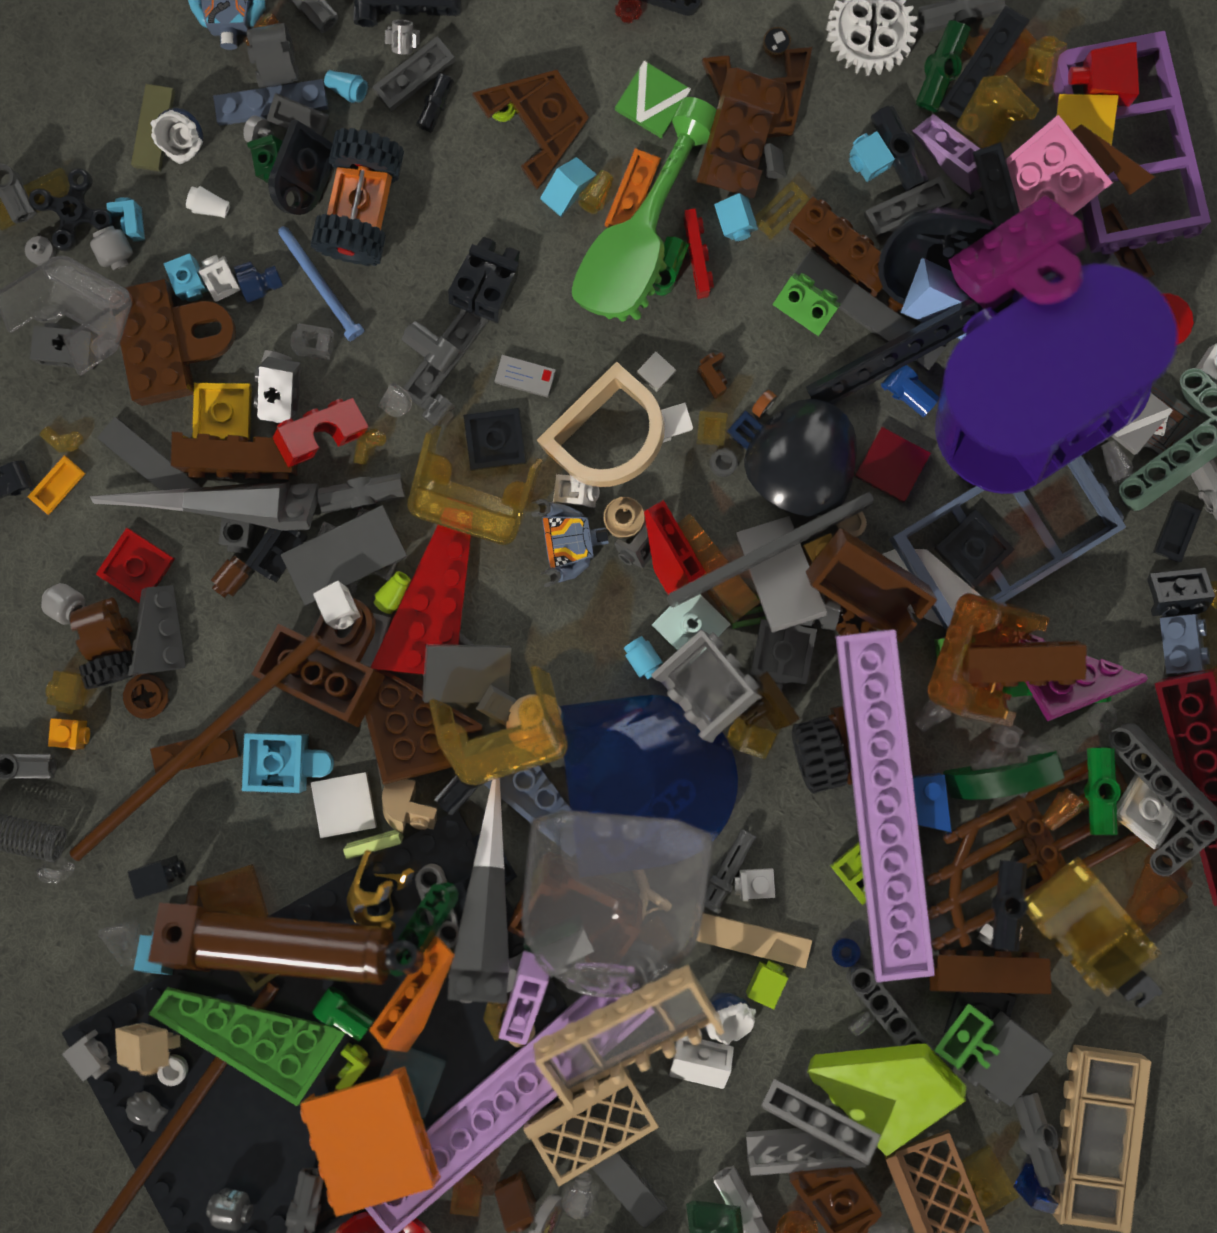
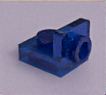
M1026 1163L1013 1187L1032 1209L1054 1214L1059 1204L1050 1195L1051 1191L1047 1187L1039 1185L1033 1164Z

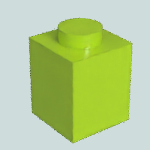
M768 960L767 964L760 961L746 990L747 997L774 1010L788 980L786 973L782 972L784 967Z

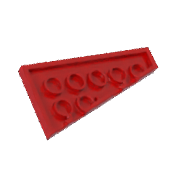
M445 508L370 666L371 669L424 675L426 644L459 645L474 511Z

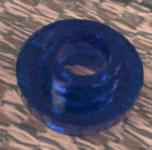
M842 938L834 943L832 957L838 965L851 967L860 958V948L854 940ZM845 947L851 950L848 957L841 956V950Z

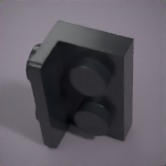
M1206 568L1150 573L1147 578L1154 600V605L1151 609L1152 616L1172 617L1180 613L1200 614L1208 610L1215 598Z

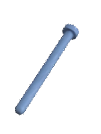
M285 226L279 229L280 237L345 328L344 336L347 340L352 341L363 334L364 329L361 324L353 322L290 230Z

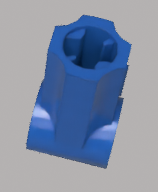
M908 365L890 373L881 383V387L885 391L888 389L894 394L893 398L901 399L922 417L927 415L940 398L918 380V375Z

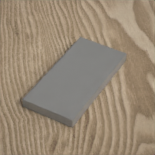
M790 516L736 532V537L744 556L795 529ZM800 543L749 569L771 632L827 616V610L819 591L813 588L808 580L806 570L809 568Z

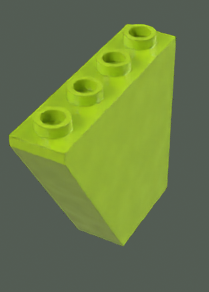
M926 1043L815 1054L811 1058L807 1070L813 1083L821 1086L829 1095L832 1103L840 1107L849 1116V1119L881 1135L876 1148L880 1149L886 1156L965 1101L966 1085Z

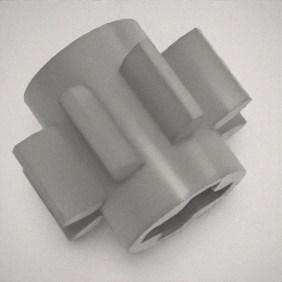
M394 20L392 21V26H388V29L385 30V44H392V52L411 54L412 48H417L419 44L420 31L413 30V22Z

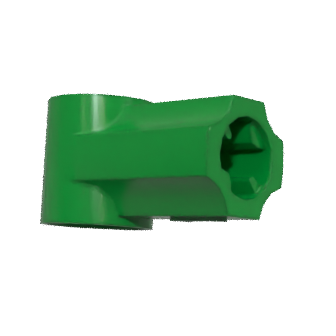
M667 236L664 242L665 257L663 260L667 267L664 271H659V275L667 276L670 279V283L667 285L654 283L652 286L657 295H667L673 290L688 251L689 244L677 237Z
M332 986L328 987L313 1009L314 1016L330 1026H337L358 1042L374 1021L371 1016L350 1003V999L345 993Z

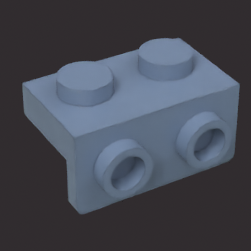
M1200 614L1160 618L1166 674L1206 670V664H1210V651L1208 647H1204L1203 636H1207L1205 619H1201Z

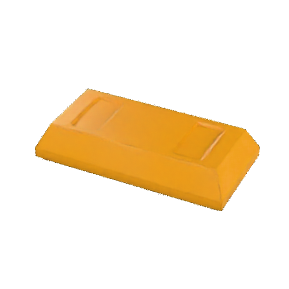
M64 455L27 497L47 515H50L86 473Z

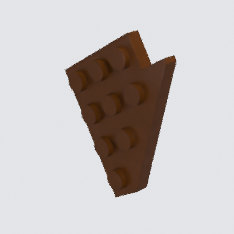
M377 670L385 678L365 718L383 785L466 764L467 760L460 736L482 731V725L443 702H424L423 691L387 671Z

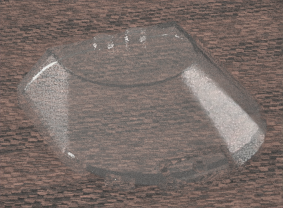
M560 810L533 819L530 831L522 922L526 943L534 953L536 962L550 977L554 975L559 980L565 982L567 988L597 997L627 996L639 990V988H642L647 983L655 982L667 976L676 969V966L685 956L688 957L699 935L713 844L711 835L679 820Z

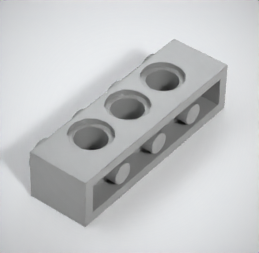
M775 1079L761 1105L768 1112L866 1165H869L881 1138V1135Z

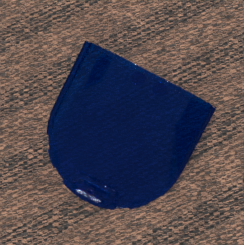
M642 695L559 706L562 712L559 722L580 877L677 863L698 854L722 832L732 814L738 790L735 757L722 731L715 737L712 743L702 739L699 736L701 731L695 724L687 720L684 716L685 711L679 703L674 702L668 696ZM706 715V717H707V718L710 720V722L712 723L713 720H712L709 716Z

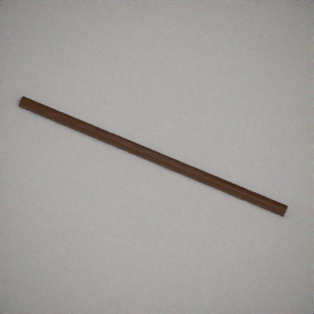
M312 633L75 845L69 851L70 856L74 860L80 861L320 647L323 644L322 639L316 633Z
M269 980L251 1007L266 1010L281 987L274 981ZM217 1056L214 1058L92 1233H109L228 1063Z

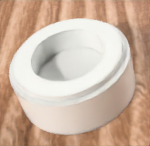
M169 1055V1066L161 1067L159 1072H157L159 1080L168 1086L179 1084L188 1074V1063L180 1055Z

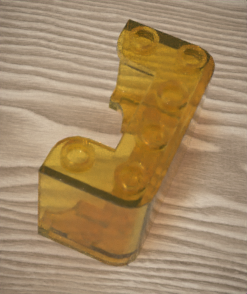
M1076 857L1025 898L1027 902L1026 913L1035 922L1039 930L1050 940L1056 938L1058 941L1055 943V946L1065 957L1069 955L1073 957L1070 962L1081 975L1086 972L1082 977L1094 991L1099 988L1106 997L1162 954L1079 857Z

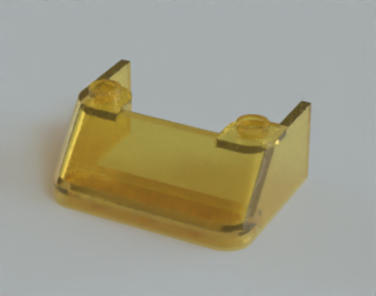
M436 425L425 434L408 499L410 513L417 518L500 545L510 544L518 535L532 499L543 460L537 458L531 465L526 483L521 481L511 482L505 488L502 498L450 481L452 475L450 461L444 456L435 454L441 427Z
M537 666L530 667L537 695L525 699L520 704L518 709L520 725L468 741L465 729L455 723L451 706L436 699L429 700L438 744L458 778L463 783L479 785L558 760L564 756L567 751V740L549 673Z

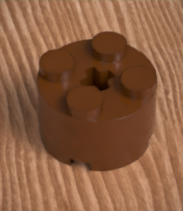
M113 597L71 612L72 631L78 630L80 639L75 641L87 661L91 662L108 655L111 656L116 653L119 654L132 650L128 636L129 633H132L129 619L127 617L122 618L118 604Z

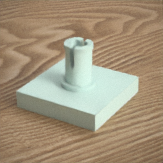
M701 595L674 608L669 607L652 624L677 651L701 629L708 634L714 632L719 637L731 625ZM707 647L689 663L692 664L707 649Z

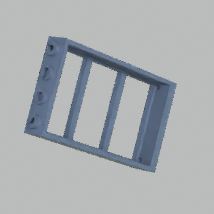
M1080 456L1069 463L1068 467L1106 527L1062 554L1023 491L1013 493L1053 557V560L1009 586L999 568L996 567L990 574L1001 592L988 599L989 603L982 608L979 605L959 618L955 616L907 537L950 511L960 524L966 518L960 505L984 490L978 486L971 488L889 539L909 572L930 585L937 598L932 609L947 634L955 633L1126 528L1123 523V514L1117 507H1113L1108 499V490L1102 483H1098L1093 475V466L1087 459H1083Z

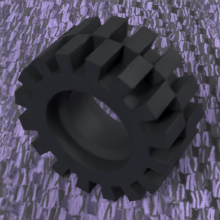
M130 652L108 655L78 667L85 689L103 687L133 677L134 675L128 676L129 666L132 665L133 661Z

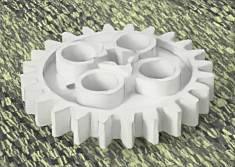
M836 0L833 7L834 10L830 11L828 18L831 21L828 22L826 30L831 31L828 34L827 41L834 42L830 49L831 52L839 50L840 52L836 60L840 61L846 58L845 68L854 64L856 65L855 73H858L862 67L865 68L866 75L868 76L872 68H875L878 75H881L883 66L889 72L892 71L894 63L901 65L903 56L908 57L911 51L909 47H913L916 41L913 36L916 35L918 28L913 25H915L917 17L909 16L914 7H905L906 0ZM871 6H875L873 30L876 32L872 39V52H869L868 43L871 34L869 23L872 18ZM853 12H862L865 17L859 18ZM887 13L892 19H884L881 14ZM858 38L863 44H854L851 39ZM885 40L889 42L891 46L884 47L879 43V41Z

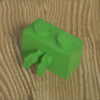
M970 1004L966 1006L934 1050L958 1070L963 1068L972 1054L976 1055L979 1063L986 1069L990 1067L991 1064L983 1059V1054L976 1049L978 1046L985 1051H992L996 1056L1001 1052L996 1047L982 1042L994 1023Z

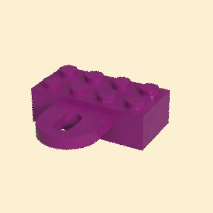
M1045 195L949 259L956 285L984 309L996 308L1011 298L1016 290L1035 303L1048 304L1064 300L1076 292L1083 280L1080 261L1074 256L1086 248L1082 223L1078 218ZM1048 272H1054L1063 280L1056 284H1050L1042 276Z

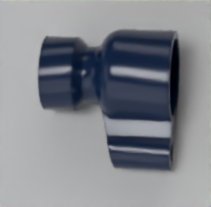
M250 261L234 267L237 280L247 303L264 297L270 288L276 290L283 287L275 266L265 269L264 273H259Z

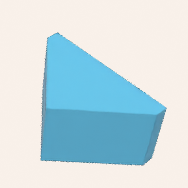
M576 157L556 169L540 199L561 217L593 182L597 174Z

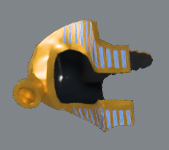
M365 850L347 896L350 915L357 924L389 927L393 933L396 923L390 920L394 914L390 894L393 889L400 890L411 884L414 871L409 868L402 872V874H373L374 852Z

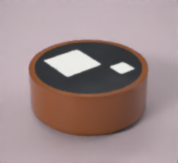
M771 390L765 391L754 404L752 412L759 418H762L775 403L778 396Z

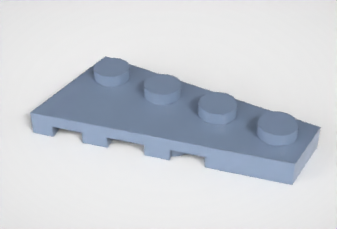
M516 745L498 767L501 799L572 857L590 834L527 749ZM493 774L484 784L489 789L491 787Z

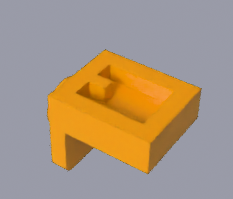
M50 719L48 747L70 748L72 750L85 749V744H88L90 740V728L87 727V721Z

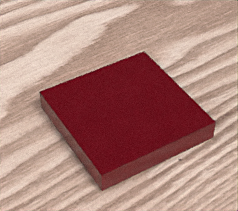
M881 427L854 477L904 503L931 453Z

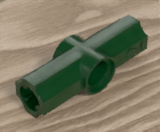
M954 20L948 21L936 53L929 55L925 61L924 71L926 78L916 100L917 106L931 112H938L950 81L959 77L962 70L960 56L971 32V28L966 24Z

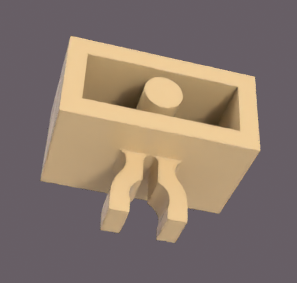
M146 1023L115 1029L117 1063L128 1067L129 1070H137L141 1075L155 1074L159 1072V1068L169 1066L168 1049L181 1047L180 1035H173L172 1032L167 1033L166 1029Z

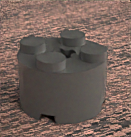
M285 23L247 30L250 46H247L251 64L256 63L258 70L255 73L260 88L299 81L298 65H293L295 64V50L289 29Z

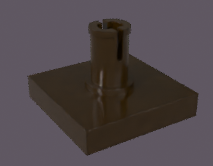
M767 671L753 677L759 685V688L756 690L762 698L756 700L755 703L740 715L741 720L754 713L753 716L743 722L748 728H751L765 716L775 730L791 726L800 719Z

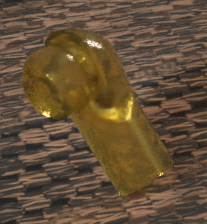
M47 426L40 432V437L57 452L75 451L83 443L82 435L76 431L70 434L59 435L50 426Z

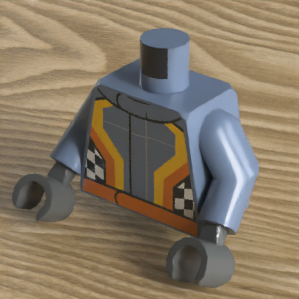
M545 499L531 501V503H537L540 507L539 512L531 513L533 517L546 515L542 517L549 568L542 571L540 575L548 574L551 581L544 584V586L550 587L558 582L575 579L589 567L590 559L594 558L592 546L609 544L606 527L589 530L588 517H584L581 511L565 504L550 503Z

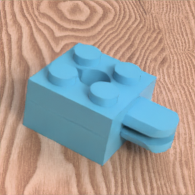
M245 733L242 791L301 793L306 791L307 777H324L331 773L334 767V758L326 750L308 749L309 734Z

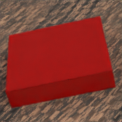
M126 528L96 575L140 603L142 589L157 587L175 558L133 530Z

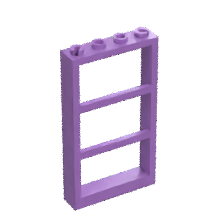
M1165 31L1057 51L1048 63L1058 107L1059 94H1074L1072 85L1068 83L1070 67H1083V61L1091 50L1136 42L1137 57L1154 56L1163 99L1133 104L1128 107H1117L1115 119L1166 110L1177 158L1140 166L1151 174L1180 169L1191 218L1106 234L1097 195L1081 208L1091 253L1101 251L1102 254H1110L1118 251L1120 247L1129 246L1130 249H1136L1151 241L1162 244L1184 235V238H1192L1200 235L1202 230L1211 223ZM1114 172L1108 175L1111 182L1119 181Z

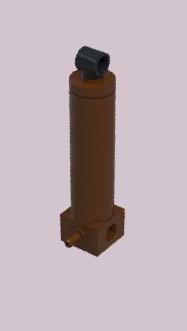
M194 885L188 887L185 904L159 903L148 962L179 970L209 972L211 968L373 984L385 983L390 970L414 974L421 969L424 963V954L418 946L408 941L393 943V934L389 927L215 913L197 906L200 887ZM410 950L412 953L410 962L402 965V954Z

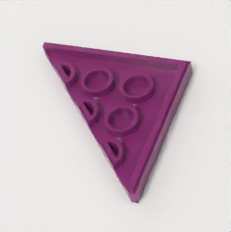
M1001 623L995 627L1002 643L1045 642L1041 637L1024 631L1020 633L1006 628V625ZM1086 656V680H1076L1074 685L1059 684L1058 681H1047V685L1043 686L1030 685L1029 682L1025 683L1046 720L1050 721L1145 683L1148 677L1143 673L1137 674L1123 669V666Z

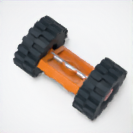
M341 128V131L336 130L329 157L330 164H333V167L337 169L327 214L316 217L310 244L311 248H314L317 252H322L321 254L324 256H331L335 260L339 259L344 262L358 265L363 264L365 266H377V264H380L386 239L385 232L381 231L391 183L399 179L404 156L402 146H398L397 142L390 141V138L386 136L381 137L378 133H368L367 130L363 129L357 131L355 128H349V130Z

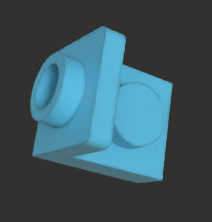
M123 197L115 199V202L106 203L107 210L114 216H122L121 227L126 235L133 241L145 240L142 208L134 200Z

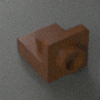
M712 352L700 361L701 365L697 371L715 399L725 394L727 389L725 386L727 384L725 376L719 369L717 371L714 369V367L724 361L725 355L723 352L717 355Z

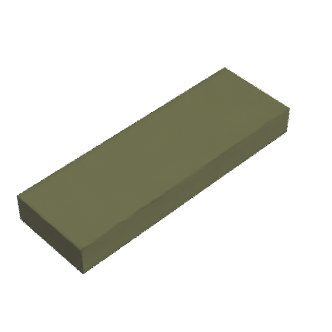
M150 84L145 85L131 165L134 168L161 172L164 151L154 143L151 136L153 127L150 123L152 120L157 119L163 111L173 108L175 97L173 88Z

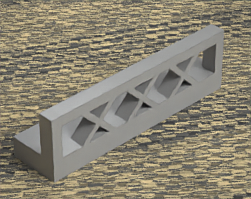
M800 1128L746 1132L747 1159L751 1175L791 1173L850 1166L853 1168L866 1167L865 1163Z

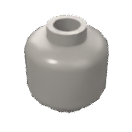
M110 226L92 234L94 238L91 240L90 246L100 266H111L113 271L129 265L127 259L133 255V250L122 230H115L113 226Z
M58 583L48 588L42 595L41 608L43 613L63 625L70 624L71 612L85 607L84 596L64 583Z

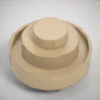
M619 497L612 500L604 511V523L607 530L613 536L620 539L634 537L645 524L642 506L630 497Z

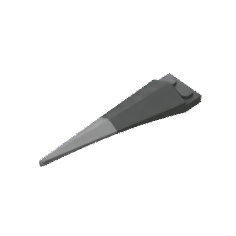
M288 480L90 496L94 504L178 510L238 520L282 531L307 530L310 528L318 502L317 489H319L318 483L291 485Z

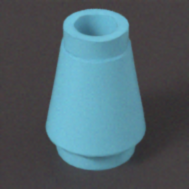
M329 70L324 78L326 87H329L351 103L362 102L367 94V81L363 80L360 75Z

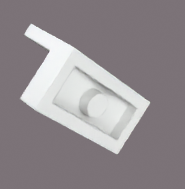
M688 1036L676 1041V1054L670 1068V1077L721 1089L725 1088L731 1073L733 1046L703 1039L699 1044L693 1045Z

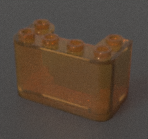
M971 593L962 595L956 603L928 685L930 700L961 717L1012 727L1016 713L1008 709L1006 700L1010 701L1011 695L1002 691L1003 686L1000 685V682L989 683L988 687H973L971 683L963 679V660L968 645L1019 642L1020 638L1031 641L1032 635L1030 634L1036 630L1046 631L1050 618L1021 606Z

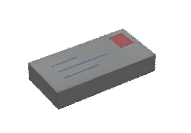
M502 355L494 382L549 398L556 369Z

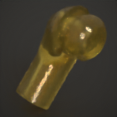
M370 429L359 437L356 442L353 463L367 465L369 450L376 445L383 446L386 442V434L378 429Z
M488 1002L483 1018L494 1041L500 1039L498 1038L502 1025L500 1018L502 1011L506 1010L508 1003Z

